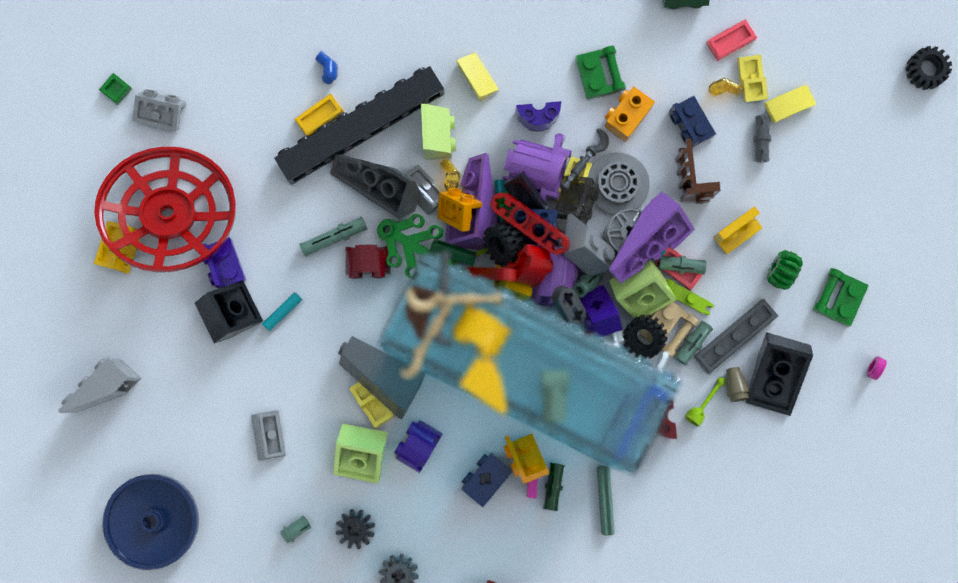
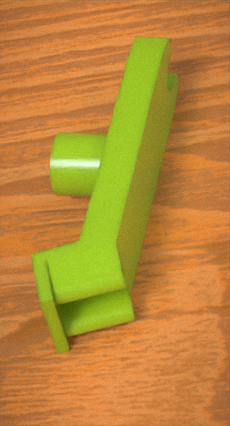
M666 278V282L677 301L704 315H710V312L706 310L707 306L710 308L714 307L710 301L676 284L675 281Z

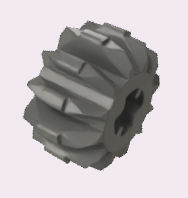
M404 554L399 555L398 561L394 555H391V563L384 560L382 564L386 569L379 570L380 575L386 576L380 580V583H414L411 579H418L419 574L411 572L417 570L418 566H409L412 562L411 557L404 562ZM397 569H402L401 573H405L401 580L396 579L397 575H393Z

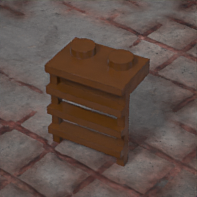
M689 138L686 139L687 148H679V154L675 158L676 163L680 162L681 165L677 170V176L682 175V181L678 184V187L684 191V194L680 197V202L696 201V204L709 203L710 199H713L721 191L720 182L696 184L692 141Z

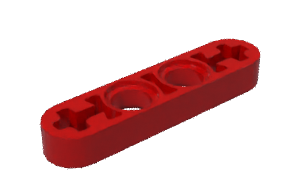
M497 193L492 197L491 208L495 213L554 255L564 254L568 251L570 247L569 238L507 193ZM505 198L504 203L514 208L511 211L505 207L499 208L500 203L498 200ZM519 210H523L526 213V221L522 224L518 223L515 219L516 212ZM540 223L545 227V234L542 237L534 234L536 224ZM549 236L554 240L562 239L561 244L563 248L555 249L556 244L553 241L547 240L546 243L544 241Z
M461 267V278L516 281L517 269Z

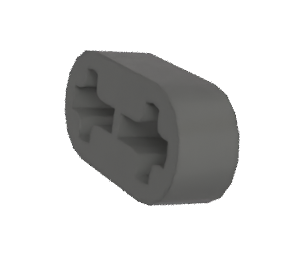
M563 285L558 286L553 291L552 300L566 323L574 326L581 325L585 321L586 310L576 292L572 288Z

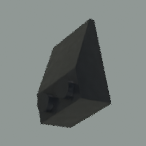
M766 332L757 357L749 387V399L746 400V403L791 416L813 358L811 345Z

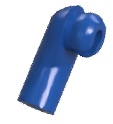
M321 51L315 60L324 67L322 81L326 84H332L333 80L337 78L338 67L329 56Z

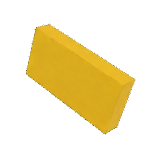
M330 93L294 120L304 134L310 137L317 133L316 130L319 127L330 124L343 114L344 111Z

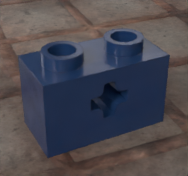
M492 453L489 456L484 454L476 463L479 468L474 474L469 472L461 481L464 484L461 490L482 508L513 472ZM489 472L491 474L489 477L491 482L489 484L487 482L481 484V477L479 475L481 473L485 475Z

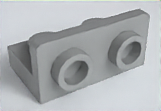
M145 89L135 95L132 121L176 132L179 130L181 108L185 107L186 101L179 100V97L175 95L162 96L158 95V92L155 90Z

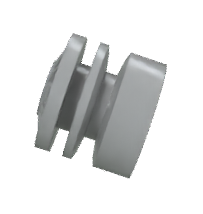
M628 208L621 210L612 217L606 226L603 240L615 250V257H617L628 238L626 234L633 229L643 212L640 209Z

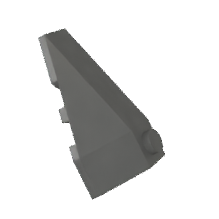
M341 154L335 155L330 172L331 175L398 219L415 212L421 195L415 180L396 168Z

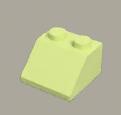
M421 104L425 159L452 158V151H456L455 138H451L450 130L455 129L454 116H450L448 108Z
M652 260L646 262L641 271L622 283H619L615 277L609 280L616 300L633 318L644 314L645 317L677 300Z
M342 423L336 442L333 475L379 483L388 432Z

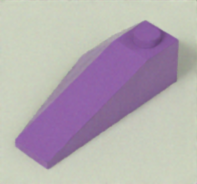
M487 153L469 158L461 181L463 193L473 195L475 199L483 202L482 207L472 208L470 231L462 232L447 224L445 242L464 249L482 250L487 248L483 246V243L486 242L483 240V236H485L484 231L498 223L497 213L491 208V199L494 196Z
M661 191L644 208L609 269L619 283L624 282L641 271L649 260L654 259L656 261L659 259L661 253L666 249L671 248L673 250L679 246L695 230L681 206Z

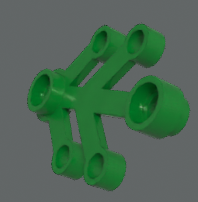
M413 214L410 219L401 222L384 219L379 223L377 233L382 240L386 241L389 253L387 264L390 267L397 268L402 264V258L397 252L396 241L403 245L407 263L405 275L408 278L416 279L420 276V269L416 264L414 252L433 262L435 269L441 272L440 255L430 252L428 248L419 244V242L430 239H440L443 236V229L440 226L432 225L426 231L406 236L401 231L412 227L422 228L424 226L425 219L423 216ZM419 217L420 223L415 225L414 220ZM390 226V232L386 234L385 228ZM438 228V235L433 236V230ZM397 257V263L393 265L392 258ZM453 259L448 260V273L454 268ZM415 268L416 272L411 276L410 270Z

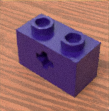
M604 285L596 287L593 291L587 292L584 297L579 298L586 310L584 322L589 332L593 331L596 339L623 330L620 314Z

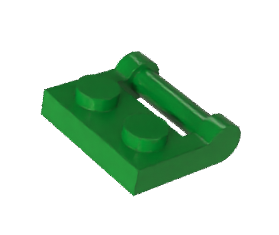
M608 46L600 50L576 55V62L587 100L621 92L626 89L625 83L621 80L616 62L615 46ZM605 57L607 58L613 85L607 86L600 60Z
M830 268L828 273L829 279L818 303H815L812 310L850 327L869 285L844 274L840 270ZM837 281H840L842 285L832 308L829 309L826 306Z

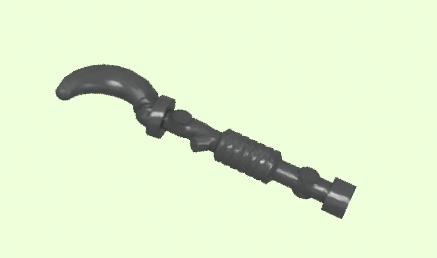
M599 128L596 129L600 136V143L586 148L585 157L580 156V160L571 170L570 176L561 183V190L567 192L570 184L575 177L580 175L591 156L593 157L596 153L603 152L608 148L609 137L606 132Z
M440 252V260L442 262L441 276H439V293H442V297H445L449 294L448 260H450V253ZM450 312L446 314V316L444 317V323L445 321H448L449 317L451 316ZM441 326L436 336H433L434 341L442 347L453 346V341L444 337Z

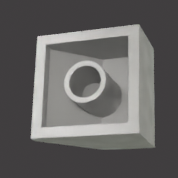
M568 214L565 235L569 238L570 247L563 255L587 275L592 276L609 271L615 258V250L573 214Z

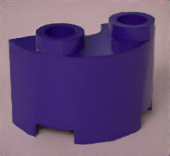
M561 101L546 102L545 107L541 110L535 109L532 104L516 105L515 113L518 121L523 126L529 128L530 131L541 132L548 130L558 119Z
M421 420L417 423H411L406 431L409 437L405 443L400 442L394 452L397 455L396 459L418 473L423 469L443 433Z

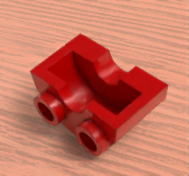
M527 244L518 253L517 262L509 263L505 268L517 269L516 281L511 282L536 287L547 274L552 272L554 264L550 260V252L545 248Z

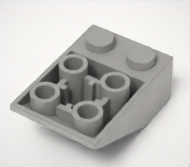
M102 359L94 367L95 371L90 377L86 376L79 382L77 391L63 399L61 402L62 407L58 411L60 413H78L122 397L135 386L141 377L120 359Z

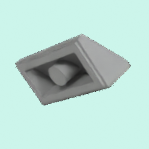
M417 165L405 175L415 180L421 192L418 205L427 215H430L438 208L439 192L444 191Z
M279 410L252 415L258 460L286 456Z

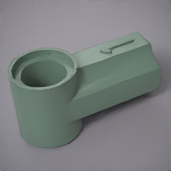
M541 370L543 422H566V394L569 393L568 370Z

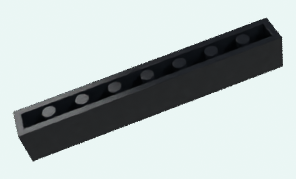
M430 66L427 68L421 67L407 80L403 78L397 81L390 90H382L374 96L375 99L368 103L364 101L358 104L353 112L341 114L336 118V122L331 125L325 124L319 127L314 135L302 137L297 141V145L292 148L286 147L277 153L278 156L274 159L287 181L293 185L332 162L336 154L343 155L418 111L421 109V104H429L445 95L444 88Z

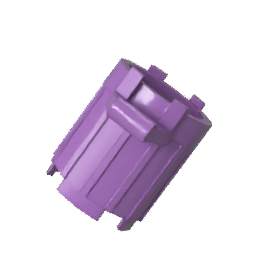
M557 133L553 148L522 139L520 141L513 140V144H517L515 150L509 149L504 170L509 171V177L503 176V180L507 181L524 171L536 190L540 192V196L545 203L547 198L558 200L561 193L558 190L564 175L567 158H571L572 154L571 150L562 148L565 136Z
M550 253V260L554 264L553 270L546 275L538 286L532 287L530 303L553 307L555 305L552 300L553 291L562 285L573 288L577 283L578 270L580 272L584 271L565 255Z

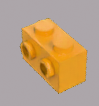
M634 86L630 91L625 90L618 99L620 102L616 109L612 107L605 116L607 121L604 127L624 142L629 139L655 103L654 100Z

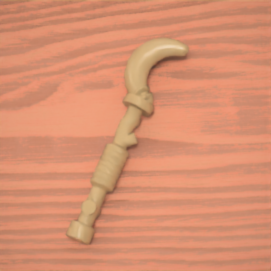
M410 289L407 290L406 294L409 306L416 312L421 313L431 311L436 305L441 306L447 296L442 297V293H437L429 301L423 302L416 299L413 291ZM454 293L451 295V297L457 300L456 303L460 305H475L478 302L502 303L501 294H494L493 296L460 294L457 296Z
M447 296L444 301L445 305L441 307L439 315L435 316L427 329V334L423 336L424 341L420 346L414 348L415 358L411 366L407 370L402 369L400 371L404 378L410 379L418 373L422 364V356L424 357L427 354L426 350L433 336H436L444 323V317L450 312V307H453L457 301L453 297Z

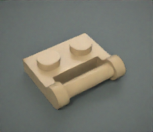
M672 302L652 315L653 320L656 317L659 319L657 322L659 325L662 322L665 325L662 328L663 330L667 329L665 337L680 318L686 321L670 344L665 345L661 350L662 352H668L670 358H674L679 345L690 330L700 322L697 318ZM642 329L639 335L652 343L653 337L651 333Z

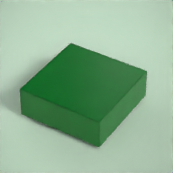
M114 73L99 88L104 95L117 105L132 89Z

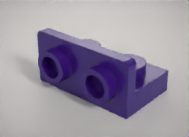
M230 237L227 238L219 250L203 261L205 265L208 264L210 273H208L210 283L218 289L246 281L240 260ZM217 242L210 245L205 243L203 245L210 250Z

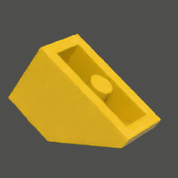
M486 357L483 360L477 358L459 385L504 415L507 407L500 372L496 370L498 365Z

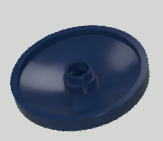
M160 474L141 475L123 483L111 495L103 515V533L112 553L123 563L142 570L160 569L183 557L192 546L199 526L198 508L189 490L179 481Z

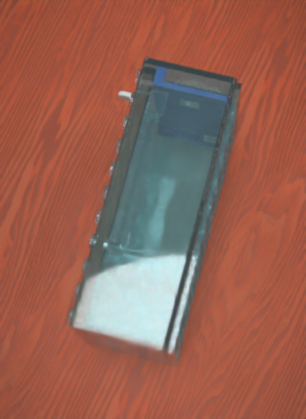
M425 252L378 344L387 354L410 366L415 358L414 348L421 345L424 337L422 341L417 339L411 323L405 316L406 294L408 289L411 290L413 284L439 293V276H441L442 260H440V255L435 253L430 255ZM448 264V276L450 277L449 296L454 293L457 296L460 294H477L478 296L502 295L501 304L478 302V304H472L471 306L486 312L499 320L500 324L512 330L498 356L495 358L491 355L489 360L498 365L496 370L500 372L507 407L505 414L616 471L635 476L636 471H639L682 383L675 379V374L662 369L669 353L664 351L656 367L653 368L651 367L652 363L641 357L636 359L628 355L629 351L617 345L612 347L605 343L606 340L596 334L590 336L582 332V327L572 322L566 324L560 321V316L548 310L545 313L537 309L535 303L526 299L521 301L514 297L515 294L502 287L499 290L491 286L492 282L481 276L475 278L469 275V271L462 266ZM455 303L453 307H450L451 316L442 326L444 337L452 340L453 346L442 347L432 338L426 350L427 354L424 357L422 356V364L419 370L483 402L459 385L476 359L483 360L484 356L476 352L477 346L473 343L468 342L467 345H464L453 338L455 333L451 332L467 306ZM436 305L432 310L424 335L427 334V329L435 316H437V312H440V306ZM541 370L569 371V393L566 394V422H543Z

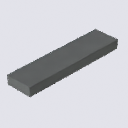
M765 299L760 300L693 357L706 373L710 374L778 317L777 313Z

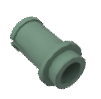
M303 515L288 527L284 526L280 533L286 543L290 541L293 543L296 537L312 527Z

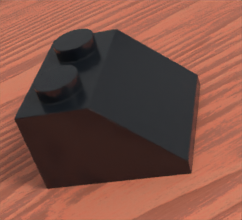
M244 281L207 292L194 303L214 344L232 338L263 322Z

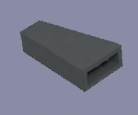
M351 336L348 343L343 342L338 354L341 355L339 364L394 415L402 420L417 394L426 373L419 370L414 377L406 379L401 375L400 371L402 369L407 370L410 365Z

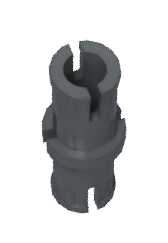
M761 115L755 117L756 135L753 136V141L756 142L755 162H761L762 153L763 162L770 161L769 142H771V135H769L770 116L768 115L763 116V124Z

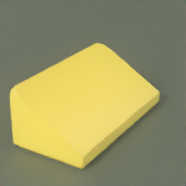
M476 52L456 60L458 68L479 101L499 91Z

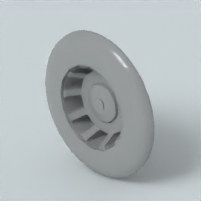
M610 153L599 158L590 168L587 177L588 194L597 207L611 214H617L619 211L628 208L637 209L648 195L649 176L643 164L635 157L625 153ZM601 180H605V185H601ZM630 189L634 191L633 194L629 193ZM611 195L617 196V199L611 198ZM626 195V198L621 199V196Z

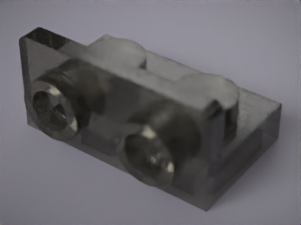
M575 177L568 191L562 190L555 208L558 211L557 219L567 220L568 214H573L587 225L588 220L592 217L594 202L599 197V189L593 178Z

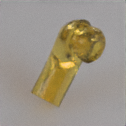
M721 78L710 84L709 92L713 96H718L728 91L738 96L743 86L727 78Z
M446 158L442 160L440 166L446 173L444 187L448 191L449 188H458L460 173L453 163Z

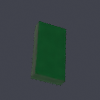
M436 239L433 240L429 250L439 255L440 252H449L450 259L471 266L474 265L477 256L476 252Z

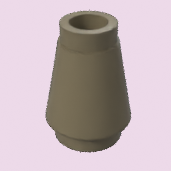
M740 367L727 369V397H730V402L749 399L748 393L750 391L740 371Z

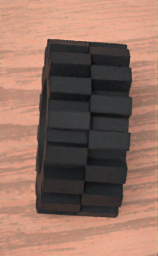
M927 46L918 50L907 61L906 64L909 65L906 66L905 71H909L906 76L907 78L912 77L910 83L914 84L916 82V88L919 89L923 86V90L929 88L931 90L948 79L949 74L952 72V69L949 68L952 66V61L947 62L950 56L946 55L944 57L943 53L945 51L943 49L937 51L939 47L934 46L931 49V46ZM928 60L935 65V75L928 76L922 71L921 64L923 61Z
M502 221L488 227L484 231L485 236H483V240L486 241L483 243V246L488 249L485 251L486 254H490V260H495L494 264H500L501 267L517 261L518 253L525 247L521 243L523 237L518 235L520 231L518 229L514 230L515 227L512 224L510 225L508 221Z
M645 314L634 318L623 331V334H625L623 338L626 341L624 347H630L628 352L630 354L635 352L634 357L639 358L640 355L643 360H646L647 357L649 359L653 358L664 348L668 337H665L667 329H662L665 326L663 322L659 325L657 317L653 320L652 315L645 317ZM645 329L651 333L653 337L651 344H643L638 339L637 333L639 330Z

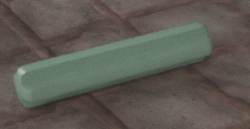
M609 466L597 467L601 533L608 536L615 533Z

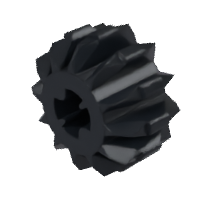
M351 509L349 511L350 518L347 514L343 513L341 517L345 522L337 521L336 523L338 527L343 528L335 532L336 535H344L339 542L343 544L348 540V549L352 548L354 542L356 548L361 549V541L368 545L370 541L366 536L374 537L375 535L373 531L368 530L375 527V523L367 524L371 515L368 514L365 518H362L364 513L362 509L359 510L357 516L354 509ZM350 525H360L361 528L358 531H361V533H351L350 530L353 527H350Z

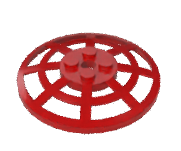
M156 147L131 155L110 171L98 190L94 215L96 226L103 242L117 258L130 266L145 271L174 272L198 265L220 249L233 228L236 216V201L233 187L228 177L214 161L201 153L186 148ZM170 157L169 170L156 171L141 177L134 168L139 163L151 159ZM180 158L199 163L209 169L212 174L202 182L191 174L179 171ZM126 172L134 183L124 193L120 204L107 202L106 198L110 189L119 177ZM168 178L167 187L152 190L147 184L157 179ZM178 179L188 181L197 188L187 194L185 191L177 188ZM218 180L222 183L227 193L229 211L216 212L215 201L209 188ZM140 189L145 195L140 206H128L131 197ZM204 194L208 202L209 212H196L193 202ZM165 209H172L174 211L169 217L161 215ZM104 210L118 213L119 225L125 237L112 243L105 229ZM126 215L138 216L142 227L131 233L126 223ZM228 220L222 237L208 250L202 242L211 232L214 222ZM194 221H207L204 230L197 238L189 231ZM147 234L159 238L157 249L145 246L138 240ZM181 236L188 243L186 246L167 250L169 239ZM132 244L142 252L155 255L153 266L133 261L119 250ZM192 249L200 255L198 258L183 264L163 266L165 256L180 255Z

